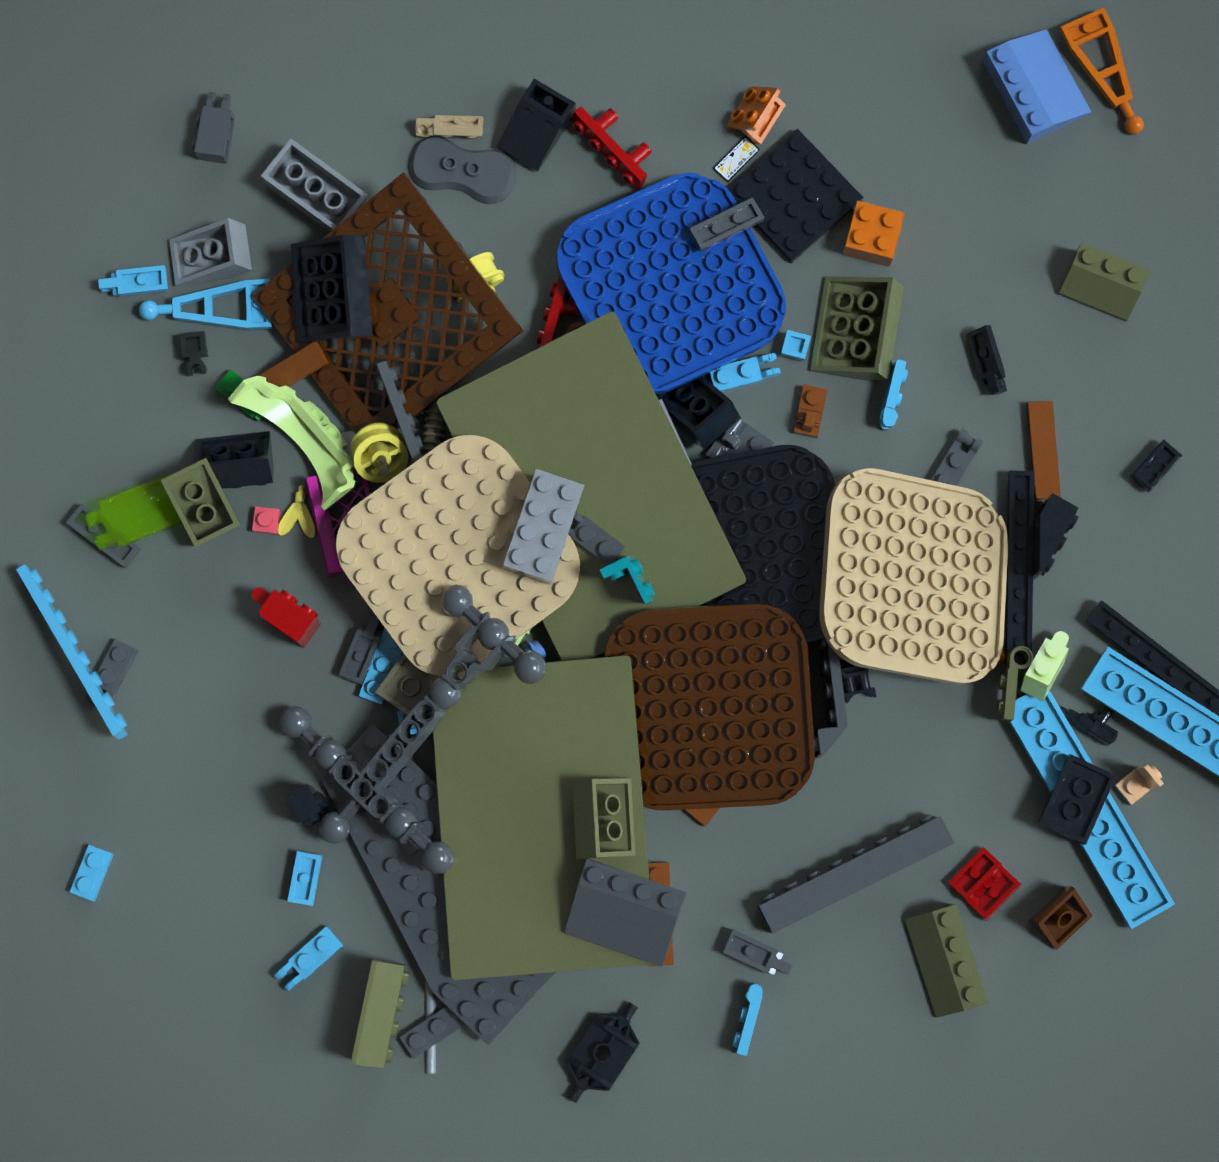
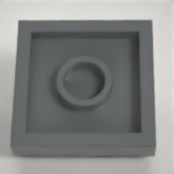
M739 419L716 439L707 452L706 457L712 459L772 447L774 442Z

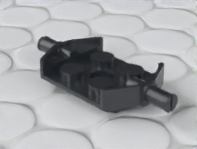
M629 1002L622 1015L597 1014L566 1061L576 1080V1085L568 1096L572 1100L576 1092H578L573 1102L577 1103L584 1090L586 1091L587 1089L609 1091L640 1044L630 1025V1019L638 1009L634 1005L630 1013H628L633 1006L631 1002ZM601 1045L607 1046L611 1051L610 1057L607 1060H599L596 1057V1049Z

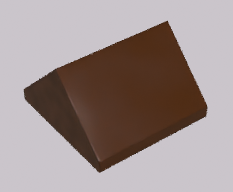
M1066 886L1039 910L1029 922L1057 950L1093 915L1076 889L1072 886Z

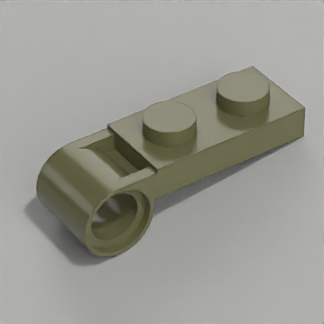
M1016 647L1006 657L1004 675L1000 674L999 689L1002 690V700L998 699L996 712L1000 715V721L1011 722L1014 720L1018 671L1026 669L1033 661V654L1027 647ZM1019 652L1024 655V665H1018L1014 661L1015 653Z

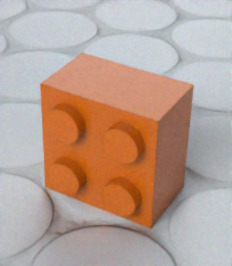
M857 200L842 255L890 267L905 213Z

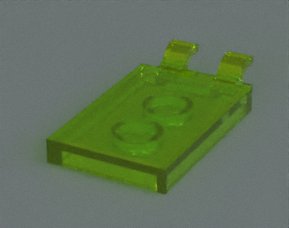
M168 474L98 502L100 510L85 515V521L89 528L95 527L102 522L107 533L96 537L95 542L99 550L105 549L115 542L120 549L182 523L161 482L162 479L168 477Z

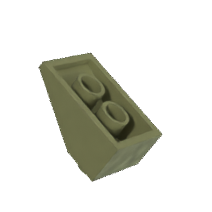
M206 458L161 480L194 547L241 525Z

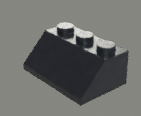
M270 431L196 439L194 463L206 458L222 489L241 488L242 486L251 485L263 486L273 483L274 466Z

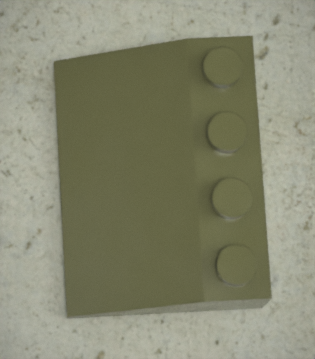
M825 276L810 370L812 372L862 380L889 381L904 286L893 277Z

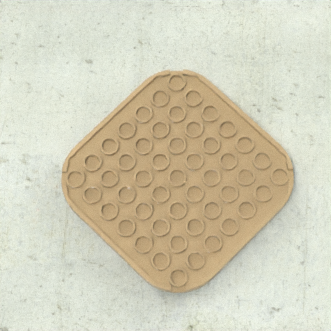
M462 435L444 441L356 504L344 517L337 534V556L347 577L409 661L421 671L433 676L442 677L441 675L446 673L448 665L457 654L455 649L457 642L471 627H474L463 616L453 617L444 611L441 606V596L448 587L456 584L466 587L473 596V606L482 614L489 612L490 618H499L504 621L509 628V636H516V640L560 608L574 592L579 579V554L569 534L551 584L503 568L531 483L509 453L502 446L485 437ZM478 639L470 648L472 654L478 657L480 663L492 651L483 647ZM460 667L458 676L465 675L464 668Z
M875 468L861 469L841 479L833 488L826 509L819 614L823 634L835 653L855 666L957 685L980 680L990 670L994 669L1002 654L1004 642L1008 533L1002 516H998L991 506L993 503L984 495L972 489Z

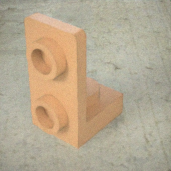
M1148 764L1133 769L1117 782L1114 787L1126 802L1132 805L1148 791L1161 787L1164 783L1161 781L1162 775L1153 765L1150 767Z

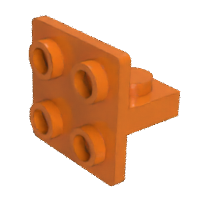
M750 87L744 93L743 100L738 108L732 112L727 126L730 129L741 130L755 144H762L786 105L778 98L781 91L774 87Z

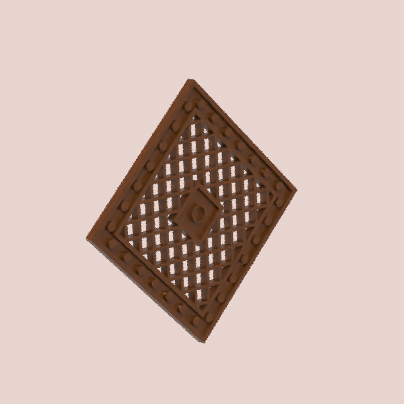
M404 172L323 237L360 235L366 238L368 236L367 246H365L368 281L370 269L381 270L379 283L368 282V286L378 287L369 294L372 336L355 338L354 351L343 350L344 339L338 340L337 349L327 348V341H321V343L318 341L329 364L311 374L355 434L361 428L372 423H387L400 430L391 404L387 406L388 396L385 388L383 387V390L372 389L374 375L380 376L379 372H375L376 358L387 359L388 367L392 366L393 360L404 361L402 375H397V378L402 379L400 389H402L407 402L403 404L406 413L410 412L412 418H415L524 331ZM401 210L404 215H398L395 213ZM393 218L404 219L402 233L392 232ZM387 220L386 231L375 230ZM410 223L419 235L408 234ZM374 234L385 235L383 248L373 247ZM391 236L402 237L400 250L389 249ZM408 238L419 239L417 253L406 251ZM424 242L434 255L423 253ZM372 251L383 252L381 266L370 265ZM389 253L400 254L398 268L387 267ZM406 255L417 257L415 270L404 269ZM423 257L434 259L432 272L421 271ZM439 262L448 274L438 273ZM291 263L252 296L292 350L297 353L313 342L298 343ZM387 271L398 272L396 282L393 278H389L386 281ZM404 273L414 274L413 288L402 286ZM420 275L431 276L430 290L419 289ZM437 277L448 278L447 292L436 291ZM454 282L463 294L453 293ZM402 290L412 291L411 302L408 300V298L405 296ZM418 292L429 294L428 307L417 306ZM435 294L446 296L445 310L434 308ZM452 297L463 298L462 312L450 310ZM469 302L472 304V306L475 308L478 314L467 313ZM417 310L427 311L425 325L415 324L422 318ZM433 312L444 313L442 327L431 326ZM450 314L461 315L459 329L448 328ZM467 316L478 318L477 331L465 330ZM483 321L487 324V327H485L484 329ZM414 327L425 329L423 342L412 341ZM408 329L406 340L396 339ZM431 329L442 331L440 345L429 343ZM448 332L459 333L457 347L446 346ZM465 334L475 335L463 345ZM361 338L372 339L371 353L360 352ZM395 342L406 344L404 358L393 356ZM378 344L381 348L389 345L387 355L377 354ZM412 345L423 346L421 360L410 359ZM429 347L440 348L438 362L427 361ZM445 349L457 350L444 360ZM326 351L337 352L336 362L332 360ZM343 353L353 355L352 368L341 367ZM359 355L370 357L368 371L358 369ZM410 362L421 363L419 377L408 376ZM426 364L437 366L425 375ZM341 371L351 372L350 382ZM357 373L368 374L366 388L356 387ZM407 380L418 381L406 391ZM356 390L366 392L365 402L362 400V398L359 396ZM372 393L383 394L381 408L370 406ZM370 410H375V411H380V412L374 416L373 413H372Z

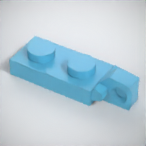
M165 265L116 270L115 273H111V278L98 279L101 292H113V296L169 291L167 268Z

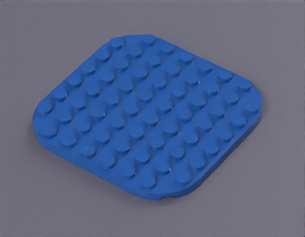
M682 173L669 177L580 217L566 229L557 250L556 264L560 279L584 325L609 312H615L655 394L671 391L763 348L780 330L786 313V300L783 289L751 228L699 252L688 233L689 228L738 204L731 192L723 184L715 179L711 180L700 176L698 173Z

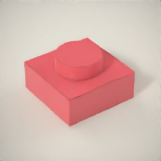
M255 506L252 531L255 533L278 535L281 510Z

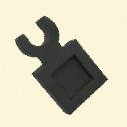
M198 331L179 334L183 360L190 359L187 364L188 374L193 376V368L197 365L201 366L202 374H206L207 367L201 360L202 357H208L205 332Z

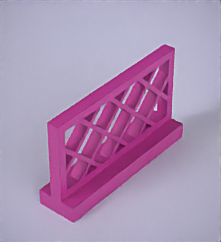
M353 469L354 476L359 475L356 469ZM312 476L306 478L305 485L328 578L345 573L337 556V539H335L334 533L341 525L347 512L352 509L351 506L356 498L359 497L363 500L370 495L368 482L362 476H360L362 485L358 491L354 489L349 491L355 496L348 506L339 500L335 502L346 509L339 520L329 514V508L324 511L321 507L323 493L319 477ZM362 489L364 490V495H365V496H363L362 494H360V492H361ZM331 521L336 523L334 529L332 527Z

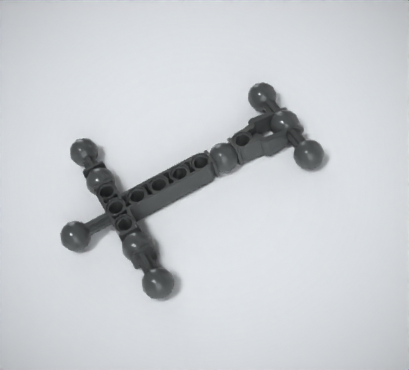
M457 584L444 590L441 596V606L450 616H463L474 627H471L457 642L455 647L457 654L448 665L446 673H443L442 677L432 682L429 695H425L423 697L425 700L416 704L365 768L357 761H352L353 757L347 755L344 746L338 741L333 740L332 736H321L311 727V716L302 707H290L280 717V728L283 733L291 738L301 737L312 748L308 755L315 757L317 765L323 770L328 771L330 775H333L334 779L351 795L338 812H329L321 818L319 822L321 837L333 844L345 840L351 831L350 820L363 806L372 816L380 818L379 822L381 824L386 823V829L389 834L396 839H400L399 842L401 844L411 842L422 853V864L426 870L434 874L445 873L451 868L454 862L452 849L444 842H432L420 830L423 828L424 823L418 822L414 812L399 804L396 797L386 787L444 717V712H448V708H452L459 702L461 690L465 691L467 689L466 685L471 684L483 671H492L504 654L514 663V672L518 679L526 684L537 683L546 673V662L543 657L537 652H524L514 643L516 636H509V628L505 622L499 618H490L489 612L482 614L473 606V596L470 591L463 585ZM477 639L483 647L492 650L482 663L478 661V657L473 655L470 650ZM460 667H463L465 670V675L460 680L458 677V670ZM428 706H431L433 710L430 718L426 716ZM413 725L417 729V734L414 738L410 734V729ZM397 744L401 748V753L398 757L394 753V748ZM381 764L385 767L383 776L378 771ZM348 766L351 769L350 778H347L345 774ZM365 783L369 786V793L367 795L363 792ZM383 800L387 803L385 812L380 807Z

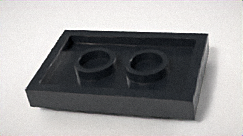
M1068 754L1038 824L1086 845L1117 775L1072 754Z

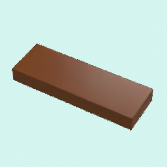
M313 342L259 376L266 377L268 383L278 387L285 385L291 387L326 366L329 362L319 343Z

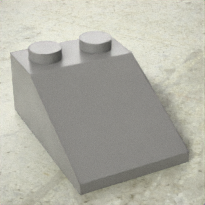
M226 218L169 239L176 286L232 278L252 271L246 226L233 219Z

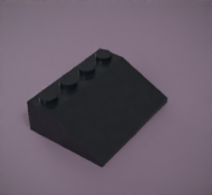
M339 235L290 244L298 343L372 336L365 236Z

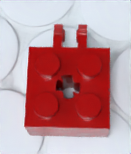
M261 587L254 588L251 596L256 603L262 606L260 608V616L268 624L305 648L321 625L317 619L319 615L304 603L301 607L298 606V600L285 590L279 593L274 589L272 593H269Z

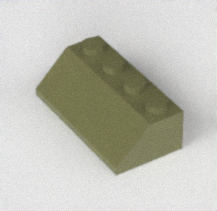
M957 904L904 919L935 1017L950 1015L988 1004Z
M372 960L350 1064L385 1068L386 1063H391L394 1048L390 1047L392 1037H397L399 1022H395L397 1012H402L404 997L400 996L402 986L407 987L410 972L406 971L407 965Z

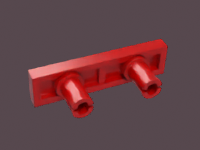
M580 106L574 111L571 121L575 131L583 134L589 140L590 146L605 157L607 164L611 168L617 169L626 184L633 186L636 190L640 189L645 183L647 174L638 164L651 155L650 147L642 142L627 154L605 131L618 121L617 113L612 108H609L594 120Z
M560 276L557 284L553 283L549 297L553 298L551 307L546 306L543 320L547 321L544 330L540 329L537 343L540 344V347L554 340L560 315L566 313L580 317L572 300L567 299V290Z

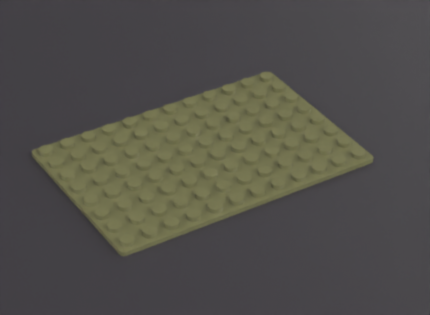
M609 312L437 400V405L453 438L462 435H476L496 442L509 453L530 483L532 482L535 470L539 469L585 485L576 511L583 517H588L626 546L614 562L626 556H632L633 559L638 558L644 569V572L641 573L644 582L649 581L656 594L652 596L654 602L645 604L629 570H627L628 575L616 581H612L611 578L604 579L600 569L608 565L572 539L580 559V574L576 588L570 598L560 608L542 620L562 661L592 659L604 653L613 631L623 620L632 614L649 609L700 606L746 582L744 572L615 312ZM573 518L571 527L575 530L580 522Z
M629 656L549 662L546 663L544 677L533 684H526L520 681L514 672V666L495 667L492 671H483L471 684L466 685L467 689L465 691L461 690L459 702L452 708H448V712H444L443 719L433 730L441 842L449 845L454 853V862L451 868L444 873L452 979L464 980L653 964L564 933L587 860L576 859L572 781L631 778L636 856L589 859L650 879L631 658ZM430 675V687L432 682H434L436 679L440 677Z

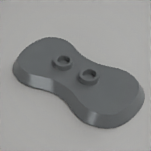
M429 136L420 140L412 152L409 163L410 176L421 188L426 190L456 189L486 204H495L506 199L514 186L516 177L515 163L508 154L495 149L467 150L441 136Z

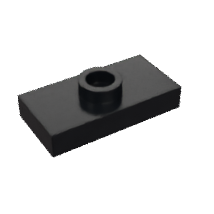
M1163 439L1130 477L1149 493L1183 455Z

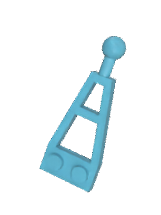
M244 280L172 298V304L157 305L155 302L147 300L139 306V313L146 320H152L161 314H173L174 320L244 330L273 329L272 321L252 296L271 280ZM246 290L247 321L213 315V298ZM204 300L205 315L181 311V305Z

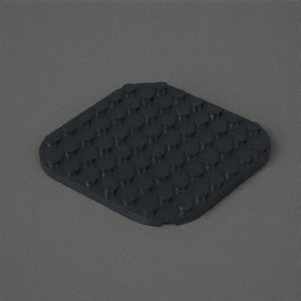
M777 445L692 462L691 467L746 577L744 584L700 606L744 603L773 605L784 610L796 620L805 635L807 644L826 639L821 628L819 616L826 509L829 496L836 485L832 473L825 462L808 449L796 445Z

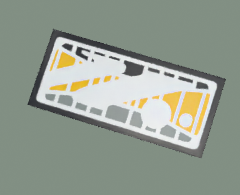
M744 136L713 169L729 182L760 149L749 138Z

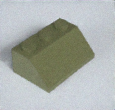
M1081 242L1075 251L1058 294L1127 321L1143 290L1150 270Z
M631 778L572 781L576 859L636 856Z

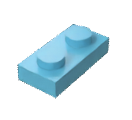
M88 845L70 893L95 901L114 854Z
M297 851L287 902L314 906L323 856Z

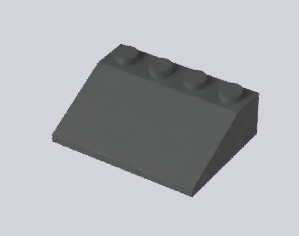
M587 859L564 933L663 967L687 892Z

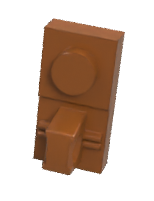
M803 384L793 434L818 438L828 389Z

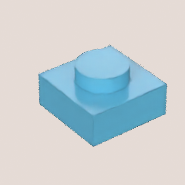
M787 330L781 355L805 361L811 336Z

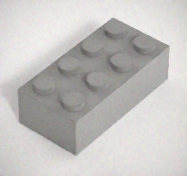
M291 138L261 175L265 186L328 232H331L370 200L368 194Z
M539 469L535 470L503 564L504 569L548 584L552 583L585 485Z

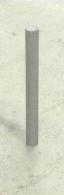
M425 979L426 1019L436 1013V995L432 992ZM436 1044L426 1050V1074L436 1073Z

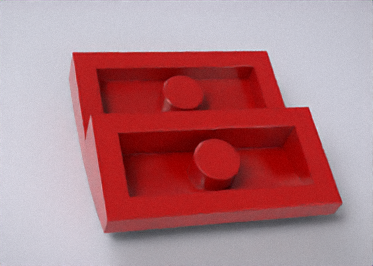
M984 847L948 882L985 921L1021 887V883Z

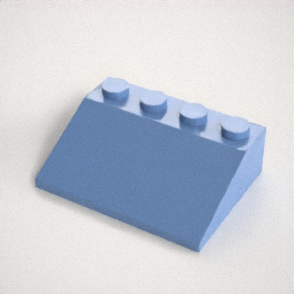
M1047 29L1007 41L986 51L982 63L1026 144L1091 114L1088 104Z

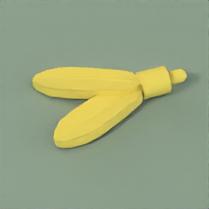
M302 485L298 487V492H295V502L290 506L279 523L278 533L281 536L289 533L296 521L299 520L303 532L310 538L315 537L316 527L307 506L304 504L305 493H303Z

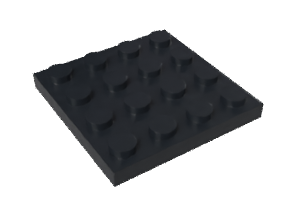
M798 128L728 189L737 204L752 197L754 198L765 218L763 222L756 226L791 263L855 208L857 200L862 201L864 198Z

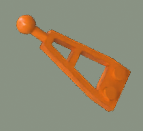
M1103 7L1061 26L1059 31L1071 54L1113 109L1120 107L1126 119L1124 123L1126 132L1131 135L1139 134L1143 130L1144 122L1141 117L1134 115L1129 104L1133 99L1115 28L1105 8ZM1106 35L1114 65L1098 72L1079 46ZM1117 74L1122 96L1117 97L1104 79Z

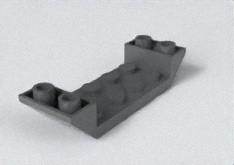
M826 639L817 642L818 652L822 651L823 659L820 661V673L826 679V684L823 686L824 701L829 703V710L826 711L827 726L832 728L817 729L814 732L815 759L824 756L848 726L839 655L830 647Z

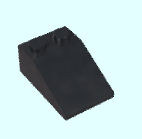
M703 376L671 391L656 394L658 400L662 399L669 416L704 450L741 418L732 400Z

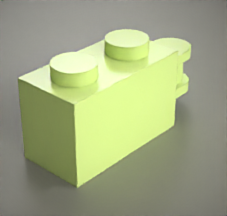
M1056 632L1052 640L1045 638L1025 674L1020 691L1041 701L1045 700L1064 665L1069 650L1066 647L1069 636L1065 632Z

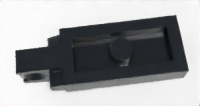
M985 325L967 333L966 337L979 379L989 386L991 395H999L1006 392L1007 388L1003 379L1006 378L1005 370L991 325Z

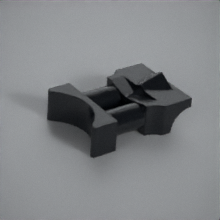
M841 659V675L846 689V693H844L845 703H848L858 693H867L872 697H876L875 687L871 688L869 669L855 666ZM853 676H858L861 690L856 691Z

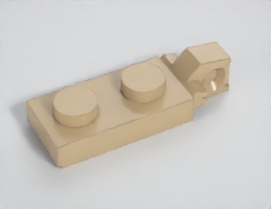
M435 115V118H416V136L429 137L430 135H440L442 137H452L456 135L475 138L483 134L484 119L482 116Z

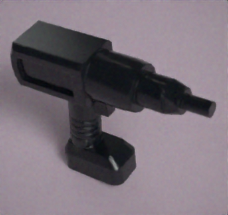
M1062 706L1060 707L1062 712L1070 720L1074 721L1077 727L1086 731V734L1106 746H1109L1117 739L1118 731L1106 725L1109 718L1115 712L1107 706L1100 715L1095 713L1092 718L1084 713L1080 714L1075 710H1067Z

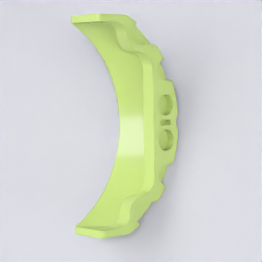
M262 376L243 380L228 400L232 404L243 406L264 416L280 427L299 445L311 461L319 477L323 493L321 507L325 511L348 493L356 482L353 480L354 461L345 449L348 444L344 437L311 401L304 402L299 399L295 394L296 391L286 385L278 387L268 383L266 377Z

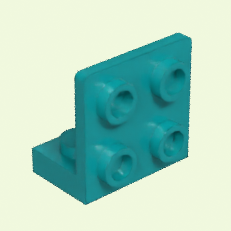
M626 556L600 569L603 578H611L612 581L628 575L627 570H629L644 603L650 604L654 602L652 596L656 594L650 582H644L641 576L644 569L638 558L633 559L632 556Z

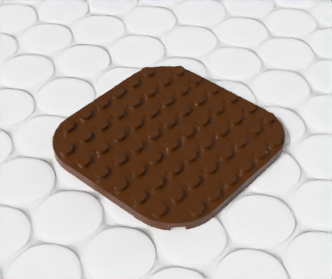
M764 603L643 610L632 614L616 627L608 640L605 657L629 656L631 658L644 807L654 810H685L774 805L792 798L803 788L811 776L815 760L810 671L805 635L791 615L776 606Z

